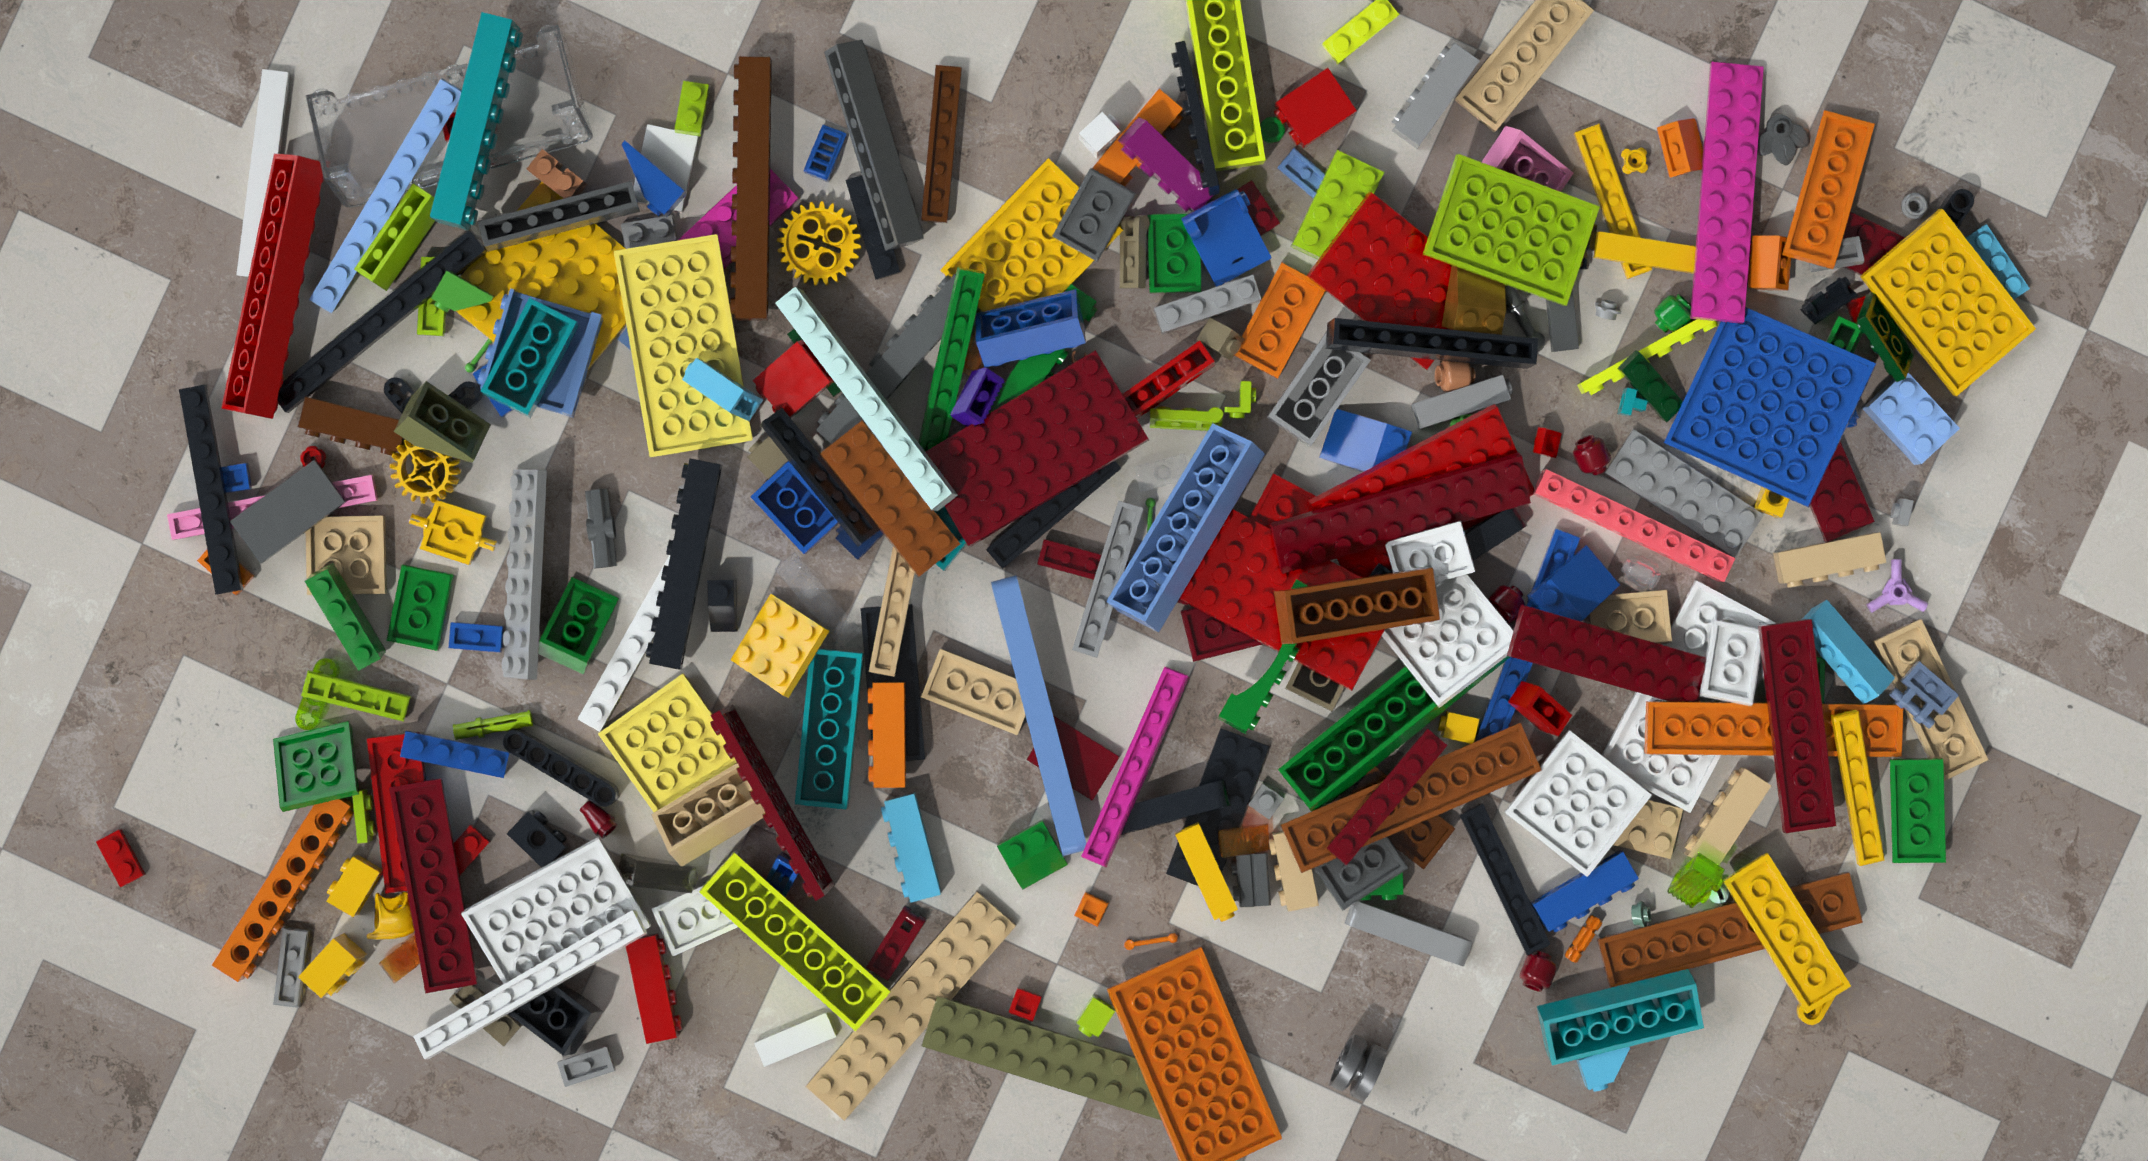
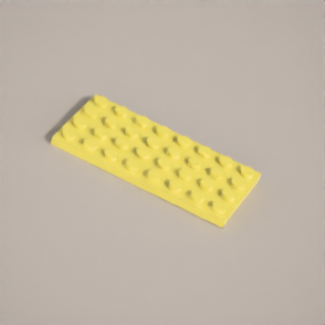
M718 234L614 251L649 456L656 457L753 441L750 421L728 412L682 380L687 366L698 358L744 387Z

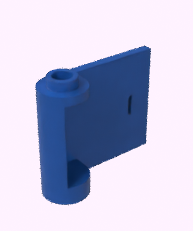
M1237 189L1181 218L1216 287L1272 258L1248 213L1247 206L1251 205L1244 191L1239 193Z

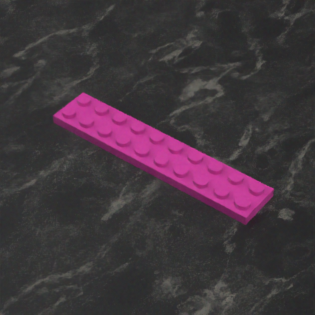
M1711 62L1690 319L1743 323L1745 319L1763 66Z

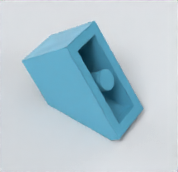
M1630 1047L1577 1059L1576 1061L1585 1087L1588 1090L1593 1089L1594 1092L1608 1088V1083L1614 1082Z

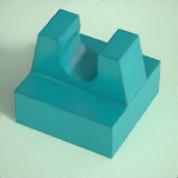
M1625 388L1622 392L1617 414L1631 416L1632 410L1643 412L1646 410L1648 401L1636 398L1637 390Z

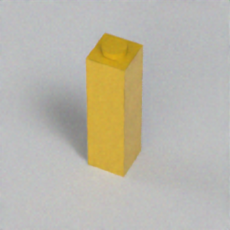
M1197 822L1175 832V836L1213 919H1220L1223 922L1234 917V911L1238 910L1199 823Z

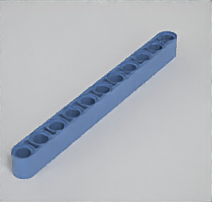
M1017 576L991 582L1062 856L1084 851L1087 843Z

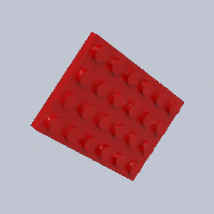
M1368 192L1309 271L1307 277L1363 321L1447 329L1441 326L1452 265L1423 255L1428 237L1375 194ZM1410 357L1426 370L1434 361L1432 359Z

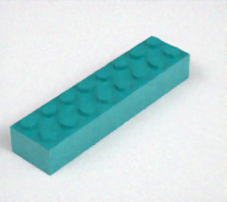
M481 12L430 213V218L440 224L470 230L471 225H475L477 221L478 210H475L477 200H481L484 193L482 180L484 174L487 175L490 169L491 160L488 159L490 149L495 148L497 142V134L494 133L496 125L500 124L503 118L504 109L501 108L503 98L506 99L509 94L510 83H507L509 73H513L515 70L516 58H514L516 47L520 48L523 33L520 32L521 28L512 19Z

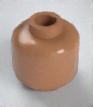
M1442 361L1440 365L1436 366L1435 382L1444 392H1451L1469 386L1475 381V370L1473 367H1470L1469 363Z

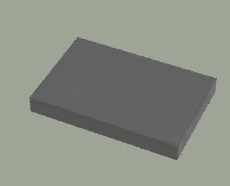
M1090 168L1052 236L1098 262L1136 193L1095 169Z
M1385 837L1362 847L1347 865H1344L1336 858L1314 869L1341 910L1344 911L1406 871L1408 867L1390 839Z

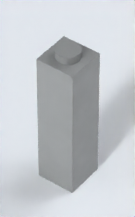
M1500 375L1414 403L1411 406L1418 428L1422 429L1487 408L1493 404L1497 405L1511 400L1510 394H1513L1509 379L1505 380L1504 376Z

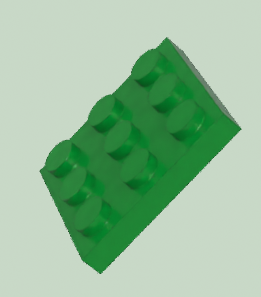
M349 721L273 739L279 806L282 812L359 795L352 725Z

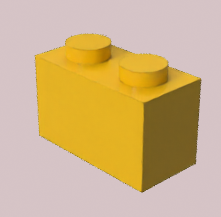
M355 855L351 859L348 857L340 869L343 874L339 881L334 880L327 891V894L330 896L326 902L352 917L359 915L383 874L382 868L360 855Z

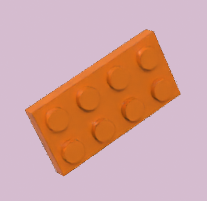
M1281 262L1242 335L1244 340L1239 351L1234 356L1278 379L1325 290L1306 275Z

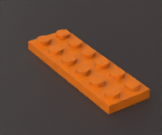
M1824 110L1782 253L1783 256L1834 269L1875 126L1874 123Z

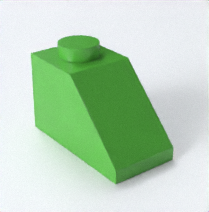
M449 270L446 271L431 299L436 301L434 306L447 313L450 309L458 311L491 302L494 298L492 294Z

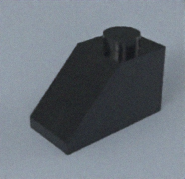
M707 580L711 632H737V580Z

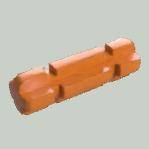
M1594 915L1588 917L1585 922L1587 925L1581 928L1572 942V948L1569 947L1565 953V957L1573 963L1579 961L1582 956L1581 952L1586 950L1594 938L1595 930L1598 931L1602 925V921Z

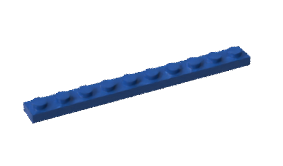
M1554 529L1532 590L1574 556L1580 540L1579 537ZM1528 598L1526 606L1537 609ZM1510 657L1503 663L1474 742L1509 727L1515 708L1508 701L1521 681L1526 682L1533 663Z

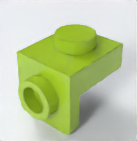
M1251 381L1240 382L1239 407H1224V413H1229V418L1244 419L1245 414L1251 413V403H1256V387H1251Z

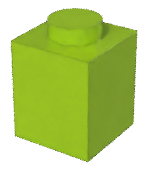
M1093 994L1076 1020V1023L1080 1025L1078 1030L1090 1038L1092 1035L1099 1037L1115 1013V1008Z

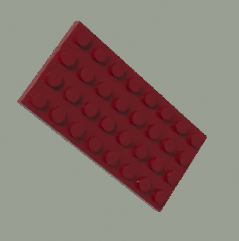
M1095 350L986 415L987 418L984 419L985 423L969 425L927 450L926 454L958 494V496L945 505V508L970 548L1149 441V438Z
M734 705L710 715L713 719L710 722L711 727L716 735L721 734L726 742L723 747L730 759L734 757L739 765L736 770L743 782L748 781L752 790L749 793L756 805L761 804L765 813L762 815L769 828L774 827L778 834L776 841L782 851H788L791 860H789L791 868L795 874L800 873L805 881L802 883L804 891L809 898L813 896L815 901L824 897L835 886V883Z

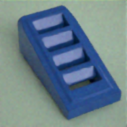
M822 124L803 172L829 183L847 133ZM825 133L839 138L838 142L835 143L824 139ZM821 143L835 148L834 151L830 152L820 148ZM820 153L826 155L828 157H831V159L829 162L825 161L823 159L817 158V154ZM814 162L826 166V171L813 167Z

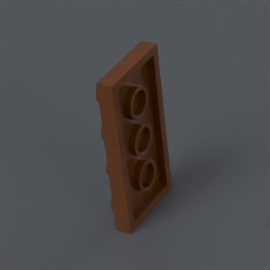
M1374 767L1362 777L1349 795L1382 782L1387 775L1377 767ZM1437 815L1392 834L1388 838L1396 849L1424 870L1455 828Z

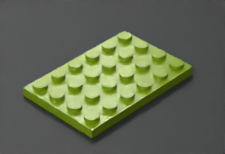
M1456 154L1423 255L1554 303L1567 306L1600 206L1461 154Z

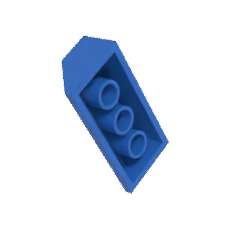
M1076 289L976 313V344L984 367L1000 366L1006 362L1025 360L1031 356L1050 354L1056 350L1075 348L1086 343L1085 326Z

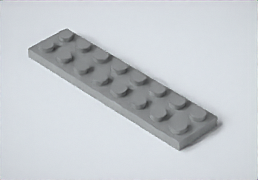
M513 470L510 480L512 501L509 505L511 525L508 530L510 546L509 554L507 555L508 579L505 584L507 605L504 609L506 629L503 634V643L505 645L504 658L502 659L503 677L537 680L547 470Z

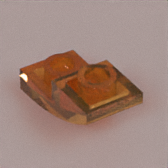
M1267 823L1241 826L1242 828L1218 830L1220 856L1222 858L1270 850Z
M415 935L378 963L394 984L420 965Z

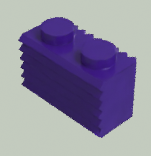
M985 367L972 371L950 414L951 417L966 427L971 424L985 423L986 414H989L988 410H991L993 401H996L995 397L998 396L997 392H1000L999 388H1002V384L1005 383L1004 379Z

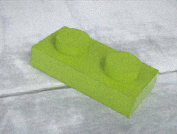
M683 81L674 129L675 133L701 137L709 84Z
M368 789L359 790V795L352 796L357 844L373 841V836L376 835L374 820L371 821L370 810H373L372 795H368Z

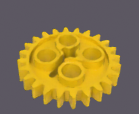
M823 201L820 202L819 208H816L814 203L810 202L809 210L800 205V214L792 210L791 214L794 219L792 221L784 219L788 225L787 229L779 228L784 237L777 238V242L784 244V247L777 249V252L786 254L780 261L781 263H790L786 269L788 272L796 270L795 279L804 275L805 284L812 278L815 286H818L820 279H823L825 285L828 286L829 278L831 277L837 283L839 282L837 274L841 273L847 277L845 268H855L850 262L851 259L856 260L860 258L854 253V250L862 248L861 245L855 243L856 240L861 238V235L853 234V231L858 226L857 224L849 225V222L852 220L851 215L845 218L842 217L844 214L843 208L834 212L835 205L833 203L828 209H825ZM811 220L818 223V230L813 234L806 233L804 229L805 224ZM839 229L843 233V238L839 242H831L829 240L830 232ZM801 234L815 241L822 237V241L825 244L840 248L841 252L836 253L824 247L816 250V246L813 243L800 240L797 236ZM800 245L809 247V254L805 258H798L796 256V249ZM824 254L834 256V262L830 267H823L820 264V259Z

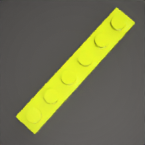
M1695 319L1684 327L1639 350V352L1649 362L1648 358L1656 353L1658 357H1661L1673 350L1671 345L1680 341L1681 345L1696 338L1693 334L1694 332L1703 329L1705 333L1718 326V323L1711 320ZM1627 358L1578 384L1580 392L1583 394L1589 391L1590 395H1593L1604 389L1602 383L1609 379H1612L1614 383L1624 378L1617 368Z

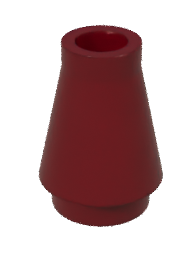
M590 800L579 810L586 818L595 835H599L602 839L612 833L618 825L614 821L615 817Z

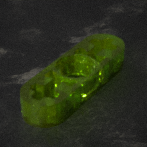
M323 658L316 662L313 668L314 672L324 674V671L320 670L321 666H326L329 663L333 673L327 675L338 677L340 667L334 659ZM302 697L295 716L297 726L303 730H312L318 727L328 703L323 701L316 702L311 698ZM306 703L320 706L319 710L313 709L311 717L314 718V722L306 725L302 715L308 714L311 708L306 706Z

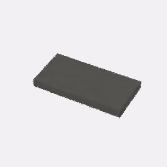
M313 460L230 522L258 561L264 563L344 505L346 500L319 463Z

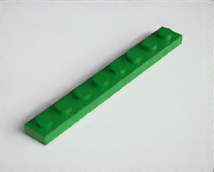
M957 267L918 441L925 452L948 438L952 421L950 414L956 403L985 276L983 271Z

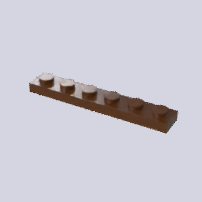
M936 65L921 221L948 223L962 67Z

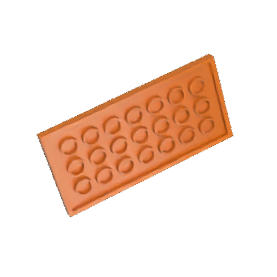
M1202 947L1193 949L1107 988V992L1179 1161H1236L1282 1139Z

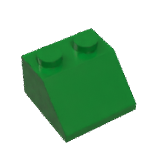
M1043 819L997 844V848L1022 890L1068 865Z

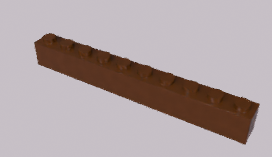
M739 56V64H734V79H738V90L733 92V103L738 105V116H733V131L738 132V142H733V158H737V168L732 169V183L737 184V194H732V210H737L736 220H732L731 225L732 236H736V246L731 247V262H736V272H731V288H735V298H731L730 312L735 314L736 320L768 321L772 60L770 57Z

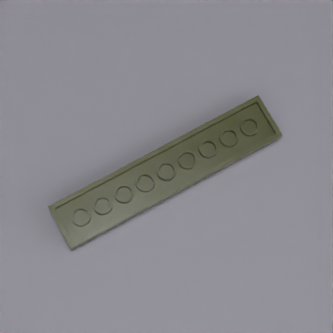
M937 995L921 1044L922 1047L1161 1120L1135 1056Z

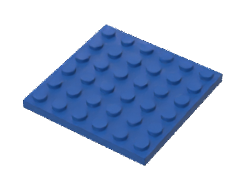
M1745 307L1743 323L1720 322L1664 443L1809 508L1875 369L1876 363Z

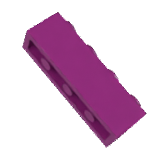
M1138 117L1119 138L1118 141L1124 146L1121 149L1122 152L1131 160L1136 158L1141 163L1139 168L1149 177L1154 175L1160 181L1157 185L1166 194H1174L1178 198L1175 203L1185 212L1188 210L1195 211L1203 207L1212 197L1209 196L1207 188H1202L1200 172L1146 120Z

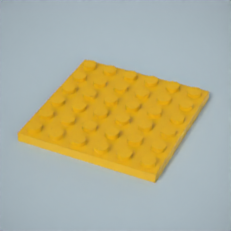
M541 181L517 211L564 198ZM592 224L505 248L487 251L471 264L460 277L492 294L494 298L491 302L461 309L456 312L492 342L495 341L496 334H493L495 322L497 319H501L504 311L500 309L504 294H509L510 288L521 294L583 312L601 314L603 322L589 365L590 368L626 326L614 251L626 248L599 226Z

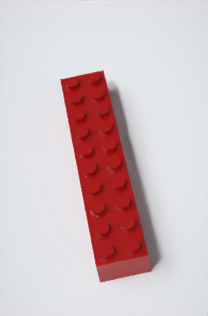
M275 153L273 155L221 409L273 419L274 413L278 409L277 398L279 388L284 380L282 374L284 364L289 356L288 344L294 331L293 320L295 311L299 307L298 296L300 286L305 278V262L310 254L309 243L311 234L315 229L314 218L316 209L320 205L321 198L319 194L321 184L326 177L325 162L298 155Z

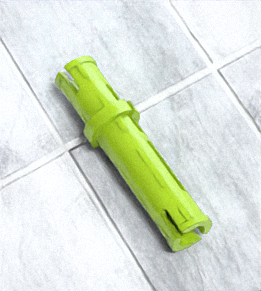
M527 710L525 712L487 719L478 717L475 718V721L453 724L455 740L475 736L484 738L486 734L528 726L532 727V713L530 710Z

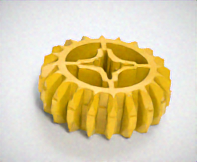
M405 439V445L397 446L399 453L392 454L393 460L397 462L391 463L390 468L397 470V472L392 473L391 478H399L395 488H400L401 486L405 488L402 491V496H406L409 492L412 493L411 501H415L420 496L422 504L427 502L428 497L432 503L436 502L437 496L442 500L447 497L446 492L452 493L454 491L452 484L459 483V479L454 475L460 474L461 469L454 466L460 463V459H452L451 456L437 452L434 453L438 456L434 458L427 457L424 452L419 451V449L424 448L417 447ZM409 454L413 457L412 462L414 464V470L410 474L406 470V461ZM435 463L429 471H422L416 474L422 466H430ZM444 463L445 477L441 484L438 480L437 467ZM423 480L428 486L431 485L432 488L421 487L413 481Z

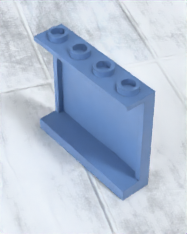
M510 288L509 294H504L500 307V309L504 310L502 317L497 319L494 325L493 334H496L494 344H489L486 351L485 359L489 361L486 369H481L478 378V384H481L480 389H482L530 297L577 321L579 325L537 405V408L574 418L603 322V316L598 313L591 312L590 314L521 294Z

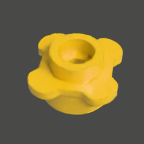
M1644 148L1632 151L1624 149L1621 153V157L1624 159L1622 171L1625 174H1631L1632 172L1645 173L1648 169L1646 164L1647 151ZM1632 159H1636L1637 163H1633Z

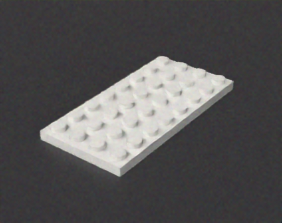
M1695 580L1671 624L1672 643H1663L1661 645L1706 657L1713 619L1756 628L1761 625L1775 624V622ZM1762 656L1760 657L1755 691L1764 676ZM1635 692L1602 756L1642 788L1691 813L1721 755L1645 754L1646 701L1666 700ZM1701 696L1699 702H1727V701H1722V700H1717V699H1712V698H1708V697H1703V696Z

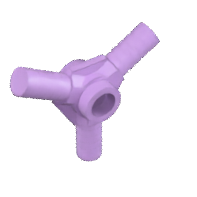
M1891 559V579L1887 581L1882 590V595L1866 604L1867 608L1873 613L1886 604L1905 605L1907 603L1924 612L1928 603L1913 595L1906 580L1902 579V559Z

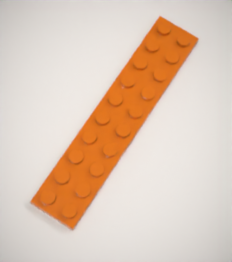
M1646 701L1644 753L1773 756L1767 703L1753 702L1752 706H1746L1732 702ZM1822 703L1828 756H1838L1831 715L1857 710L1859 711L1866 757H1902L1903 708L1901 709L1896 704Z

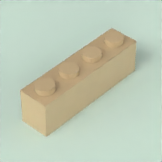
M1880 532L1773 553L1779 583H1787L1788 588L1803 585L1802 580L1812 578L1813 582L1828 580L1829 574L1838 573V577L1853 575L1854 569L1863 568L1864 572L1880 569L1879 564L1887 563Z
M1742 767L1739 770L1735 769L1727 780V783H1729L1725 792L1720 791L1713 801L1715 807L1710 814L1706 813L1699 822L1700 830L1696 836L1691 835L1684 846L1686 848L1684 852L1686 856L1715 873L1771 787L1770 784Z

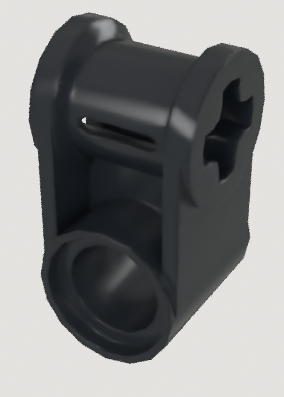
M1966 189L1953 191L1947 195L1937 210L1943 209L1959 229L1964 218L1973 207V194ZM1957 194L1965 199L1963 208H1958L1954 203Z

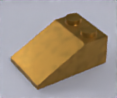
M1452 265L1441 327L1450 330L1502 335L1506 312L1505 284Z

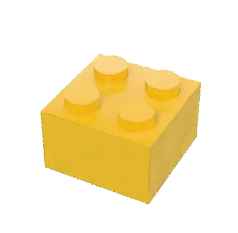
M343 933L333 938L298 978L320 998L328 994L333 996L346 985L347 981L345 978L355 974L365 964L362 959L367 953Z

